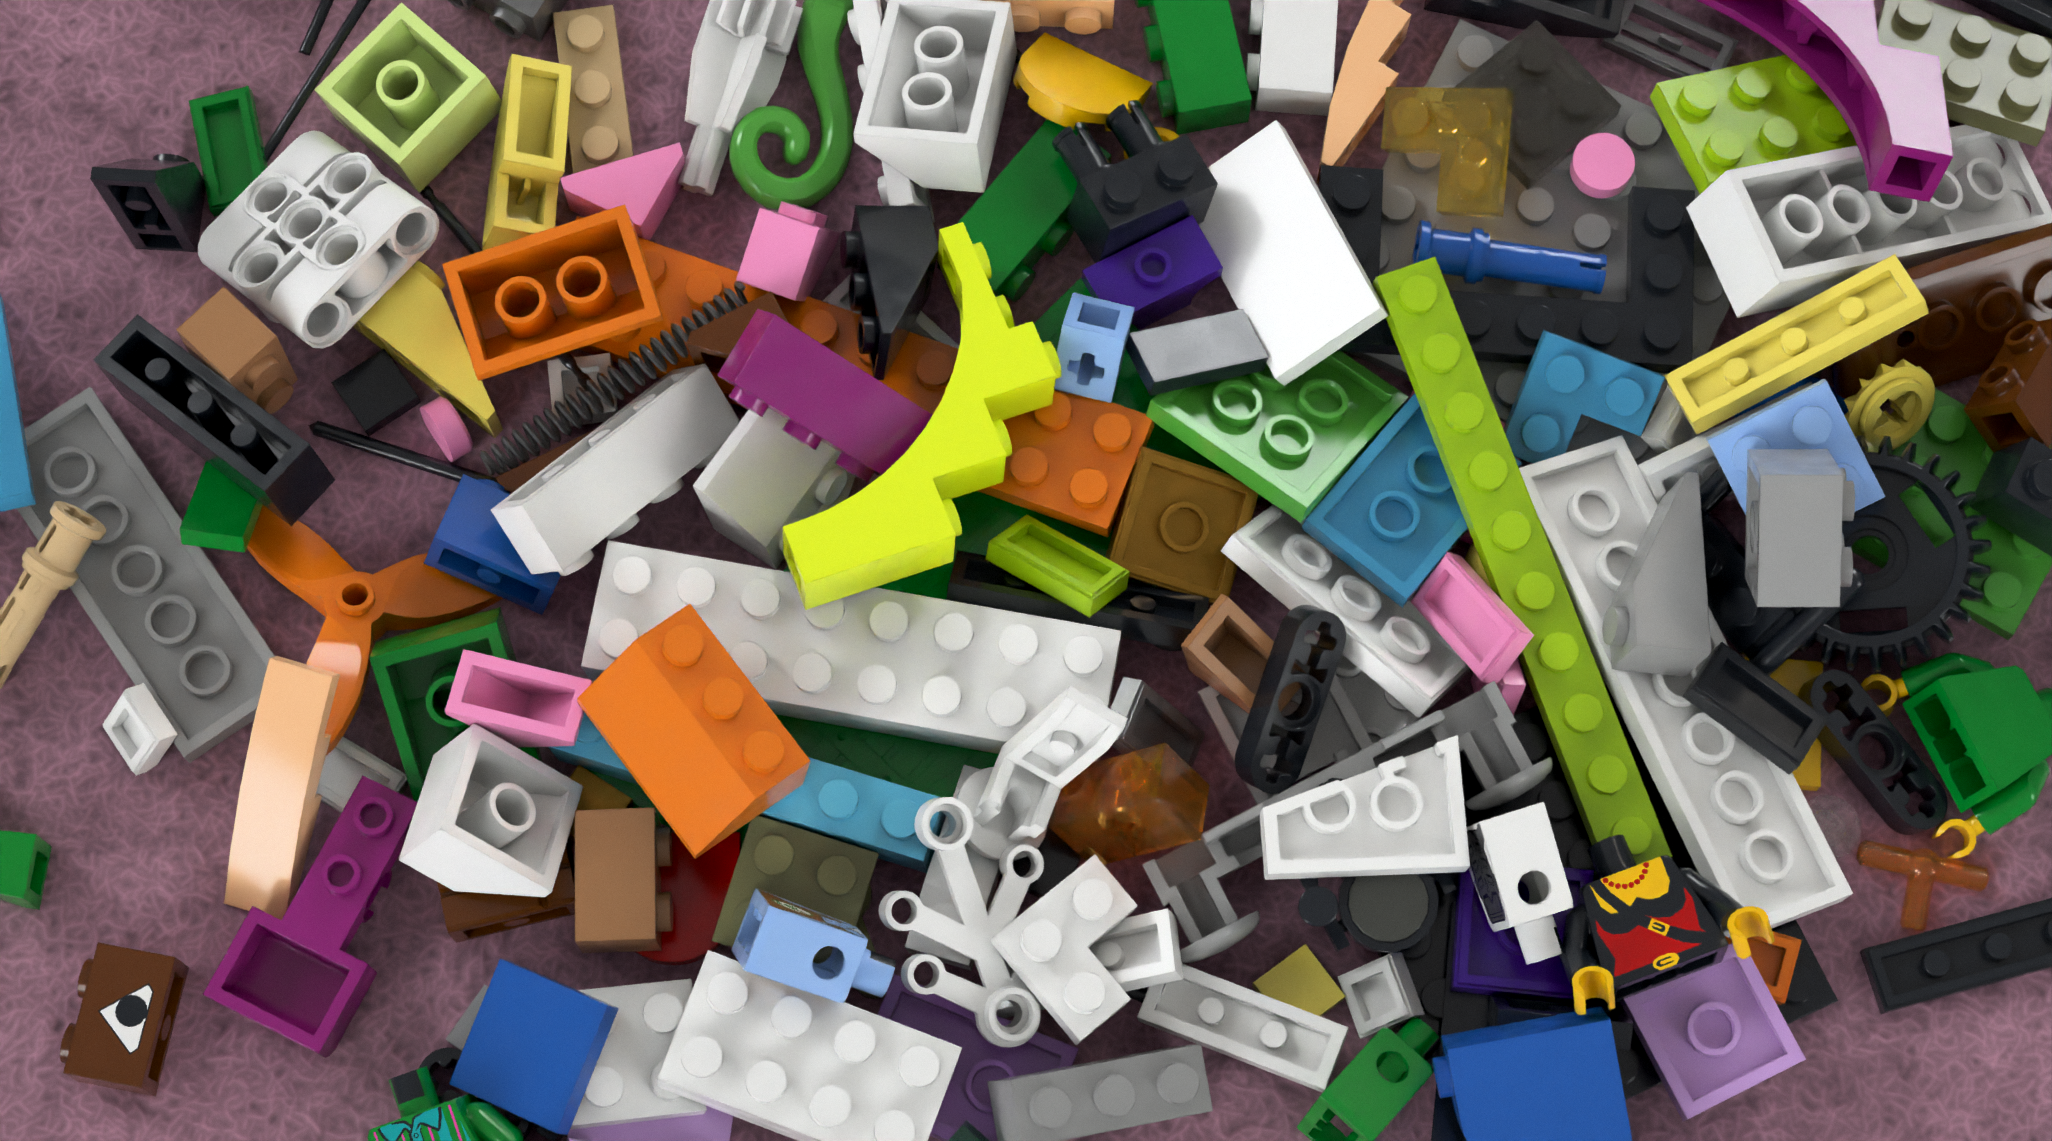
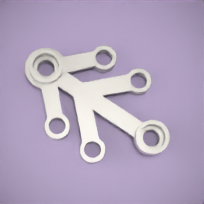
M953 797L930 799L919 808L916 814L915 832L923 845L929 849L936 850L961 923L924 906L921 899L913 892L901 890L892 891L883 897L879 905V917L882 923L891 930H912L973 959L983 987L946 972L942 961L930 954L910 956L901 968V980L904 986L912 993L922 995L935 994L975 1014L976 1026L980 1034L988 1042L1007 1048L1020 1046L1030 1040L1039 1027L1041 1020L1040 1003L1013 969L1009 975L1004 958L990 941L994 935L1016 918L1030 884L1035 882L1043 872V856L1036 847L1029 844H1015L1006 848L999 860V868L1003 877L987 911L964 846L972 835L974 827L970 809L961 800ZM939 811L944 813L949 820V829L942 837L936 836L930 827L932 816ZM1021 851L1028 855L1031 862L1029 872L1023 877L1015 873L1012 864L1016 854ZM900 898L907 900L911 907L910 917L902 924L894 920L891 911L895 901ZM926 961L932 967L933 977L928 985L921 987L914 979V971L918 964ZM1008 1000L1014 1006L1015 1016L1010 1024L1003 1026L999 1023L996 1013L999 1005Z

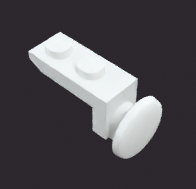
M1069 686L1002 745L994 767L984 768L973 773L960 788L956 799L961 800L967 805L974 821L973 832L967 844L980 855L994 861H999L1003 851L1011 845L1029 844L1038 848L1045 837L1047 825L1061 789L1108 751L1124 730L1128 718L1108 708L1106 703L1099 697L1087 692H1080ZM1021 851L1018 854H1016L1013 861L1019 860L1028 855Z

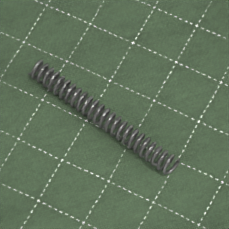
M735 281L734 288L737 295L731 289L724 288L723 293L727 303L720 296L714 295L713 302L717 311L711 304L703 302L702 308L706 317L699 310L692 309V317L696 325L688 317L682 316L681 322L686 333L679 325L671 323V331L675 339L667 331L661 330L660 337L664 346L656 338L650 337L649 342L654 354L647 346L640 344L639 351L644 362L635 352L629 351L628 357L633 368L624 359L618 358V366L623 376L615 367L608 365L607 372L613 384L603 373L597 372L596 377L603 392L592 380H586V386L592 398L581 387H576L575 389L581 405L571 394H565V401L571 413L560 401H555L554 407L561 421L549 408H544L543 413L551 429L538 415H533V421L540 435L529 423L523 422L522 428L530 443L518 430L512 429L511 434L519 450L507 437L502 436L501 442L509 458L497 444L491 443V451L499 466L486 451L480 450L479 455L489 475L492 476L495 472L501 475L508 471L507 466L510 469L518 467L517 458L522 463L528 462L530 458L527 450L533 456H540L538 444L544 449L550 450L551 443L549 437L555 442H561L562 437L559 429L564 434L571 436L572 428L569 421L576 428H582L583 422L580 415L585 420L592 422L593 413L590 407L596 413L603 415L604 408L601 400L607 406L614 407L615 402L611 392L619 400H624L625 393L622 386L628 392L635 393L636 387L632 378L639 385H646V378L642 370L651 379H656L657 373L652 362L662 372L667 371V364L663 356L671 364L677 365L678 358L673 348L682 357L688 358V350L684 341L687 342L690 332L737 309L736 305L741 307L747 304L748 301L742 291L745 290L746 286L739 281Z

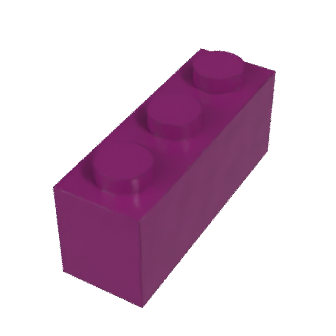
M760 309L756 310L717 376L735 386L729 398L763 417L768 408L788 419L782 429L785 433L814 450L817 449L821 441L840 452L835 464L867 483L873 474L878 476L884 474L909 449L932 417V414L782 318Z

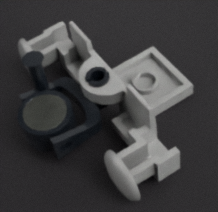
M1314 632L1304 636V642L1317 644L1318 640ZM1294 661L1308 674L1310 666ZM1335 673L1304 764L1296 781L1334 761L1337 763L1277 794L1263 792L1245 783L1256 803L1255 806L1202 833L1201 837L1157 860L1152 859L1142 866L1164 908L1171 905L1191 945L1180 950L1182 964L1194 963L1214 956L1240 942L1260 923L1259 910L1240 919L1237 918L1218 880L1263 857L1260 812L1263 807L1335 780L1342 781L1377 768L1383 762L1400 756L1404 758L1433 747L1437 742L1458 735L1459 753H1463L1483 790V792L1467 800L1464 804L1473 811L1486 810L1517 798L1545 779L1552 770L1553 763L1551 757L1532 765L1512 728L1517 721L1495 681L1483 686L1480 691L1444 710L1435 711L1373 744ZM1208 686L1198 691V695L1235 763V753L1249 714L1217 690ZM1301 687L1281 711L1282 716L1292 714L1299 707L1302 700ZM1272 724L1270 732L1286 737L1288 730ZM1264 754L1260 766L1263 768H1273L1277 756ZM1449 873L1344 877L1336 897L1331 890L1318 886V878H1301L1299 881L1305 892L1299 899L1298 910L1306 923L1311 926L1324 927L1336 952L1350 945L1344 934L1346 932L1355 943L1370 951L1394 953L1414 946L1429 933L1437 918L1439 897L1436 887L1441 897L1457 888Z

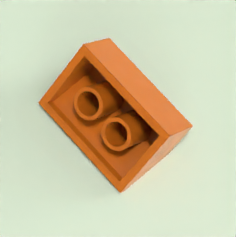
M625 204L442 264L478 381L663 321L653 281L638 235Z
M688 604L637 638L577 698L579 706L695 859L803 785L811 762L691 604Z

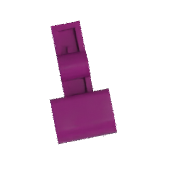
M362 775L282 920L252 906L203 995L325 1058L330 1056L337 1048L377 975V972L368 963L345 951L360 924L366 923L373 916L374 912L369 910L381 886L388 889L391 883V868L403 848L418 802Z

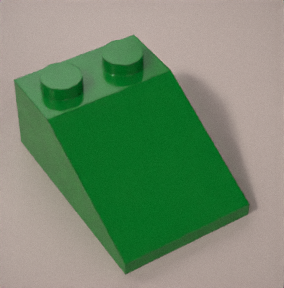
M501 607L377 641L369 657L410 790L416 802L419 800L433 755L470 727V725L454 719L445 713L463 649L517 662ZM539 747L518 748L542 762Z

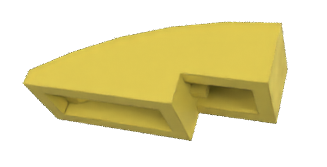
M511 54L495 136L482 250L553 228L556 225L558 184L565 172L572 66Z

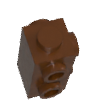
M2035 319L2026 320L2015 325L2006 334L2004 344L1989 369L1981 375L1978 387L1964 408L1965 413L1993 453L2029 437L2034 438L2047 447L2052 443V319L2041 321Z

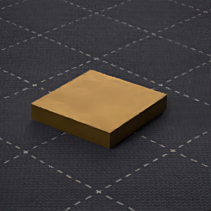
M1140 447L1105 558L1130 571L1129 579L1161 589L1208 597L1209 604L1213 605L1221 594L1229 597L1238 567L1221 550L1231 535L1251 521L1259 494L1232 475L1146 447Z

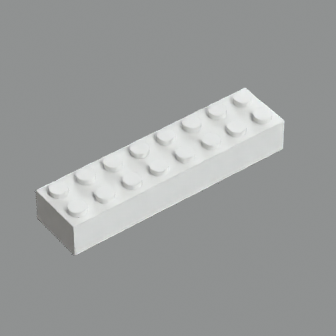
M608 540L581 667L589 679L594 682L637 638L688 604H691L774 714L999 754L1002 745L1069 686L1080 692H1087L1099 697L1109 708L1120 650L1121 631L876 587L805 610L791 572ZM1100 757L1088 766L1086 770L1098 772Z

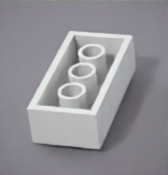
M708 950L658 1074L657 1087L797 1141H928L962 1047L848 1003H839L744 971L738 961Z

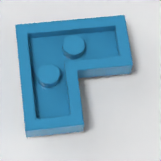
M1543 329L1503 428L1514 457L1530 463H1536L1566 453L1581 414L1641 436L1665 377L1662 374Z

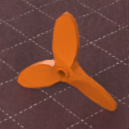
M264 505L247 546V550L270 575L326 617L306 663L310 666L340 674L325 734L331 735L326 756L342 739L359 707L370 673L371 662L369 657L374 648L375 641L381 638L386 631L431 627L472 615L503 599L424 564L427 553L412 556L374 574L356 571L334 548L308 526L297 520L291 527Z

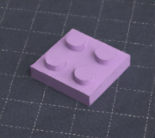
M1732 943L1728 945L1721 963L1620 1001L1623 1009L1633 1022V1028L1682 1121L1688 1120L1806 1060L1751 956L1746 959L1739 958L1735 953Z

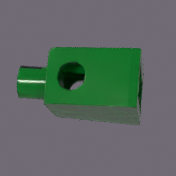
M1415 1017L1409 1019L1397 1034L1383 1026L1319 1096L1297 1128L1311 1141H1375L1434 1073L1432 1066L1427 1060L1441 1045L1439 1036L1428 1024ZM1335 1115L1353 1130L1348 1136H1345L1330 1122Z

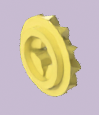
M1902 359L1893 367L1881 363L1877 367L1875 376L1870 380L1859 378L1861 389L1856 395L1847 397L1844 400L1849 410L1844 416L1855 438L1858 435L1864 436L1868 445V452H1878L1879 445L1884 436L1891 437L1892 450L1912 438L1927 420L1934 404L1935 386L1931 376L1924 369ZM1888 398L1891 402L1890 407L1894 410L1891 414L1886 411L1882 412L1880 408Z

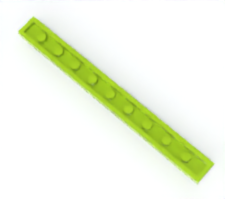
M1436 257L1377 276L1373 282V287L1389 314L1386 317L1387 323L1490 586L1534 634L1518 658L1591 844L1594 845L1614 835H1623L1637 865L1664 855H1668L1671 858L1670 849Z

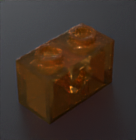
M1167 743L1158 744L1097 761L1088 766L1061 789L1049 819L1048 827L1086 861L1093 855H1096L1104 865L1201 840L1210 785Z

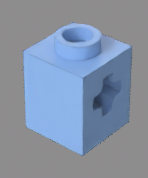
M1078 293L1072 294L1062 324L1057 348L1062 374L1061 378L1055 380L1054 390L1108 403L1112 402L1123 363L1125 345L1135 307Z

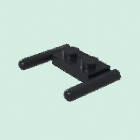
M1720 466L1700 486L1708 606L1719 628L1741 654H1745L1749 662L1770 676L1865 586L1866 581L1863 573L1853 567L1851 587H1840V607H1804L1797 614H1795L1797 611L1794 607H1757L1745 579V550L1722 522L1710 513L1732 491Z

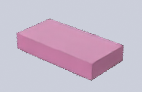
M1450 552L1444 555L1410 601L1477 677L1485 683L1495 681L1497 685L1534 636L1463 557Z

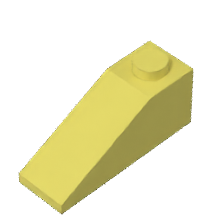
M416 261L353 327L381 350L385 349L390 357L441 397L448 399L455 408L492 437L496 438L503 428L482 380L478 381L475 375L468 348L442 292L445 283L428 266L420 261Z

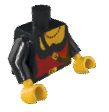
M1614 835L1595 843L1587 850L1600 879L1580 888L1577 906L1566 915L1562 937L1564 953L1559 955V959L1573 989L1575 1012L1577 1015H1586L1585 1001L1587 999L1600 998L1603 1007L1608 1006V1009L1611 1010L1615 1008V1003L1721 963L1729 945L1725 936L1731 938L1735 953L1741 959H1746L1752 955L1748 938L1760 936L1765 938L1769 944H1772L1775 939L1768 915L1761 908L1754 906L1743 907L1728 893L1691 868H1678L1668 855L1660 856L1637 865L1624 836Z

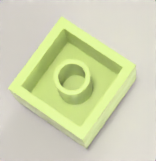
M402 2L314 89L333 116L419 193L500 112L501 99L487 76Z

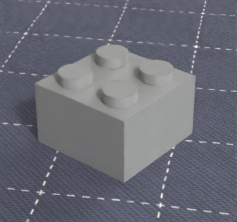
M1747 449L1745 579L1757 607H1840V587H1851L1853 555L1851 547H1845L1842 521H1853L1854 483L1853 481H1846L1845 468H1839L1828 449Z

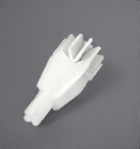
M796 0L709 1L691 58L685 121L697 127L678 184L684 186L683 189L692 193L699 192L706 196L713 195L736 125L754 109L766 106L778 87L787 60L786 56L789 55L803 12V8L795 6Z

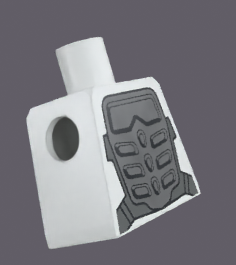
M1544 802L1483 820L1467 827L1470 859L1469 871L1493 932L1514 927L1526 965L1563 954L1564 948L1553 914L1573 908V899ZM1519 880L1529 890L1528 903L1524 902L1519 896Z

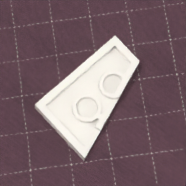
M1458 735L1437 742L1433 747L1404 758L1400 756L1383 762L1377 768L1342 781L1335 780L1263 807L1260 812L1265 880L1466 872L1470 867Z

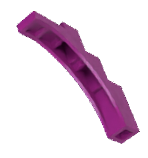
M1696 0L1733 18L1762 36L1802 68L1826 93L1841 113L1855 138L1864 162L1868 189L1870 191L1930 202L1954 156L1939 56L1879 44L1874 0Z

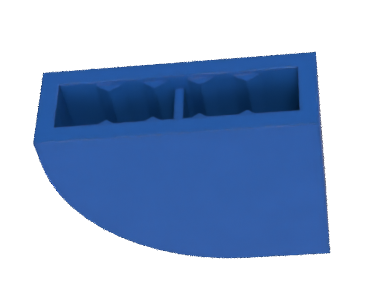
M1601 1006L1586 1009V1015H1577L1573 1011L1554 1016L1441 1035L1444 1056L1432 1058L1440 1099L1452 1097L1456 1117L1466 1141H1633L1611 1019Z

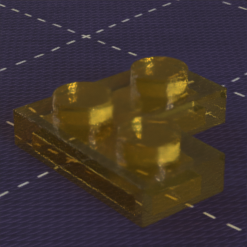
M1386 87L1381 149L1388 153L1441 154L1436 212L1441 215L1503 217L1513 93L1507 88Z

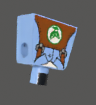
M757 888L753 892L731 949L744 971L839 1003L845 1002L851 987L882 998L890 985L896 964L895 959L866 949L868 939L857 927ZM826 946L833 947L832 953L826 961L817 964L813 963L815 954L821 948Z

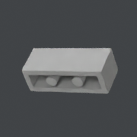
M1201 1044L1172 1046L987 1081L997 1141H1063L1213 1111Z

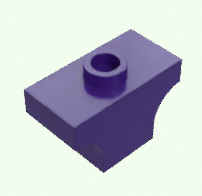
M1191 215L1083 269L1081 279L1092 297L1135 307L1131 324L1141 330L1190 305L1192 298L1201 288L1222 275L1223 266L1194 216Z

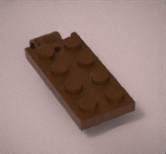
M2052 223L1905 269L1926 300L1929 314L1831 364L1834 391L1842 398L1856 395L1861 389L1859 378L1870 380L1875 376L1877 367L1881 363L1893 367L1902 359L1924 369L1931 376L1935 387L1988 370L2004 344L2006 334L2015 325L2030 319L2037 321L2052 319ZM1889 398L1883 404L1890 402Z

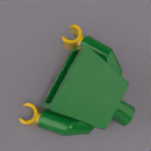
M1950 652L1901 670L1902 677L1895 680L1881 674L1870 675L1864 679L1861 686L1866 692L1870 689H1880L1886 693L1888 702L1877 705L1886 717L1894 710L1897 699L1910 695L1911 698L1903 702L1902 705L1961 813L1969 809L1974 813V815L1964 821L1961 819H1951L1939 824L1932 835V839L1943 834L1948 828L1957 829L1964 838L1963 847L1960 851L1951 854L1946 859H1959L1968 855L1974 849L1976 836L1984 831L1992 835L2036 804L2050 773L2046 758L2052 755V689L2043 688L2035 691L2025 671L2016 665L1995 668L1989 661Z

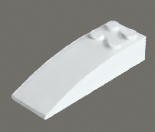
M1968 125L1949 127L1954 156L1930 202L1870 191L1868 189L1864 162L1856 145L1727 170L1686 207L1737 318L1799 305L1894 254L1903 267L1908 269L2052 223V209L2018 141ZM1996 143H1998L2002 147L2005 154V160ZM2022 196H2024L2029 201L2031 206V213Z

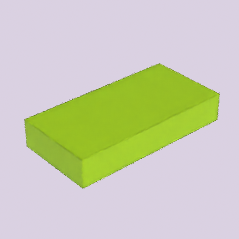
M1027 514L988 542L986 560L1089 618L1127 589L1130 571Z

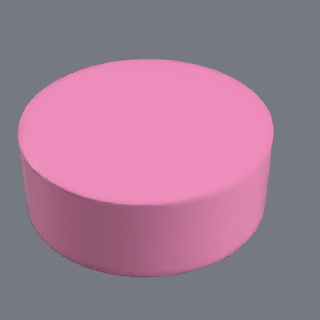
M1595 133L1580 141L1570 161L1571 179L1581 192L1590 197L1603 199L1616 196L1626 188L1634 172L1635 157L1633 151L1622 138L1614 134Z
M439 396L420 407L426 427L450 462L472 451L473 442L458 412L448 399Z

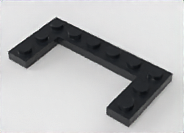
M1321 165L1318 189L1373 285L1375 278L1379 276L1384 169ZM1632 186L1628 195L1626 302L1449 291L1476 360L1530 364L1544 329L1656 373H1670L1691 362L1693 353L1694 224L1686 207L1695 200V190ZM1386 318L1337 350L1400 355Z

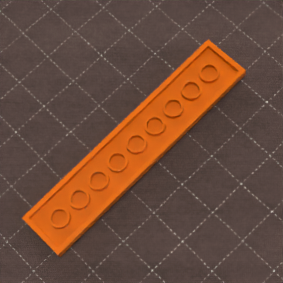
M576 216L575 220L581 219L583 217ZM638 237L656 291L663 321L577 349L594 355L610 353L612 361L618 363V358L624 359L633 368L628 357L629 351L635 352L644 362L639 351L640 344L647 346L654 354L649 342L650 337L656 338L664 346L660 337L661 330L667 331L675 339L671 331V323L679 325L686 333L681 322L682 316L688 317L696 325L692 317V309L699 310L706 317L702 308L703 302L711 304L717 311L713 302L714 295L720 296L726 303L727 301L723 293L724 288L731 289L737 295L734 283L738 271ZM743 283L746 288L742 291L748 303L769 293L768 291ZM773 293L789 324L873 376L869 354H860L858 349L857 328L860 314L809 296L806 297L805 302ZM909 332L884 380L879 381L933 415L942 400L953 373L958 348ZM685 341L684 344L688 350V358L682 357L673 348L678 358L677 365L671 364L663 356L667 364V371L662 372L652 362L657 373L656 377L662 378L674 369L695 366ZM711 372L728 402L743 407L729 398L735 386L717 376L718 373ZM1054 390L1052 405L1002 420L1012 445V455L1006 457L1004 480L1002 483L978 490V492L1109 537L1125 495L1139 448L1147 446L1154 429V422L1145 413L1122 405L1059 390Z

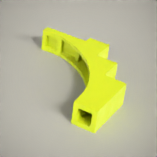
M963 222L939 229L937 261L959 311L961 339L953 373L942 400L927 426L909 449L884 474L861 491L823 512L783 526V554L805 610L953 562L955 537L962 535V526L952 499L1003 482L1006 457L1012 455V445L1002 420L1052 405L1055 380L1061 378L1062 374L1057 352L1050 341L1042 343L1033 321L1014 326L1012 312L1004 295L995 297L988 279L992 277V271L987 252L981 242L972 244Z

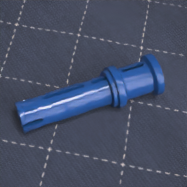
M1420 220L1412 254V264L1436 257L1442 274L1463 277L1464 283L1475 285L1476 282L1481 283L1484 277L1587 291L1600 295L1606 277V270H1601L1602 267L1607 265L1606 254L1599 253L1596 255L1491 240L1489 233L1484 232L1481 228H1473L1470 233L1432 228L1431 222Z

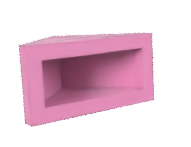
M679 142L564 176L560 180L571 211L587 217L625 204L638 237L650 241L682 186L678 184L685 160Z
M463 649L445 713L471 726L475 723L517 748L575 746L585 713L577 703V698L593 682L589 679Z

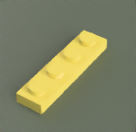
M1894 254L1664 375L1673 396L1696 435L1929 314L1926 300Z

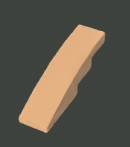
M1369 0L1347 47L1331 99L1323 138L1317 184H1319L1321 165L1343 167L1394 95L1399 73L1386 65L1407 35L1412 14L1399 7L1403 0Z
M279 656L269 658L240 786L230 848L224 904L250 911L251 907L254 906L282 920L297 893L322 795L316 794L331 738V735L325 734L340 677L338 673Z

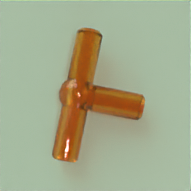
M1864 840L1859 844L1856 858L1859 865L1907 875L1900 925L1904 929L1912 928L1918 932L1926 929L1934 882L1979 892L1984 890L1989 882L1987 867L1940 857L1928 848L1909 850Z

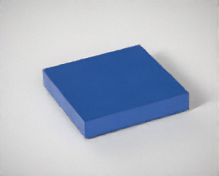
M500 958L449 1084L554 1133L568 1135L619 1008L512 961Z

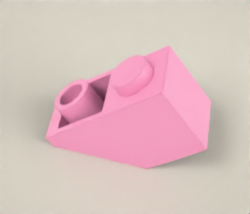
M781 201L778 212L759 208L736 281L768 292L771 291L774 294L794 301L805 302L806 297L810 296L830 259L840 233L825 228L827 215L795 204L792 205Z

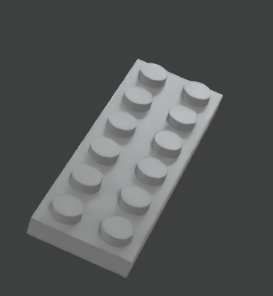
M89 387L24 429L36 504L17 508V510L38 541L53 518L50 514V508L55 501L74 505L95 517L105 526L106 533L102 540H93L76 568L79 578L74 586H70V589L135 686L142 683L145 684L178 734L173 741L182 756L191 763L254 721L269 658L275 657V655L203 549L199 546L182 544L179 529L183 520L97 394Z

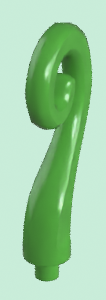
M804 0L802 5L803 12L797 27V49L816 105L821 135L819 151L811 167L800 177L784 178L773 174L760 161L757 143L764 133L776 134L781 138L783 142L782 154L786 163L797 165L806 159L810 149V133L798 115L787 108L774 105L758 107L745 115L733 131L729 146V162L733 175L743 191L754 201L766 208L778 210L781 201L804 208L817 204L835 189L846 171L853 144V120L840 63L839 41L848 22L847 13L854 8L853 0Z

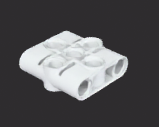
M313 130L303 133L296 138L206 228L198 244V256L204 265L254 302L270 321L281 323L311 347L323 349L332 346L340 340L431 247L439 231V219L435 211L381 174L367 155L359 152L351 153L323 132Z

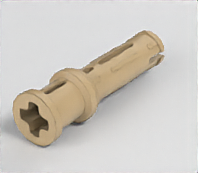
M55 501L50 508V514L53 518L35 547H27L23 553L22 567L24 571L10 596L7 597L0 609V689L4 686L20 654L23 653L59 591L67 590L76 583L79 578L76 568L93 540H102L106 533L105 526L99 520L69 503Z

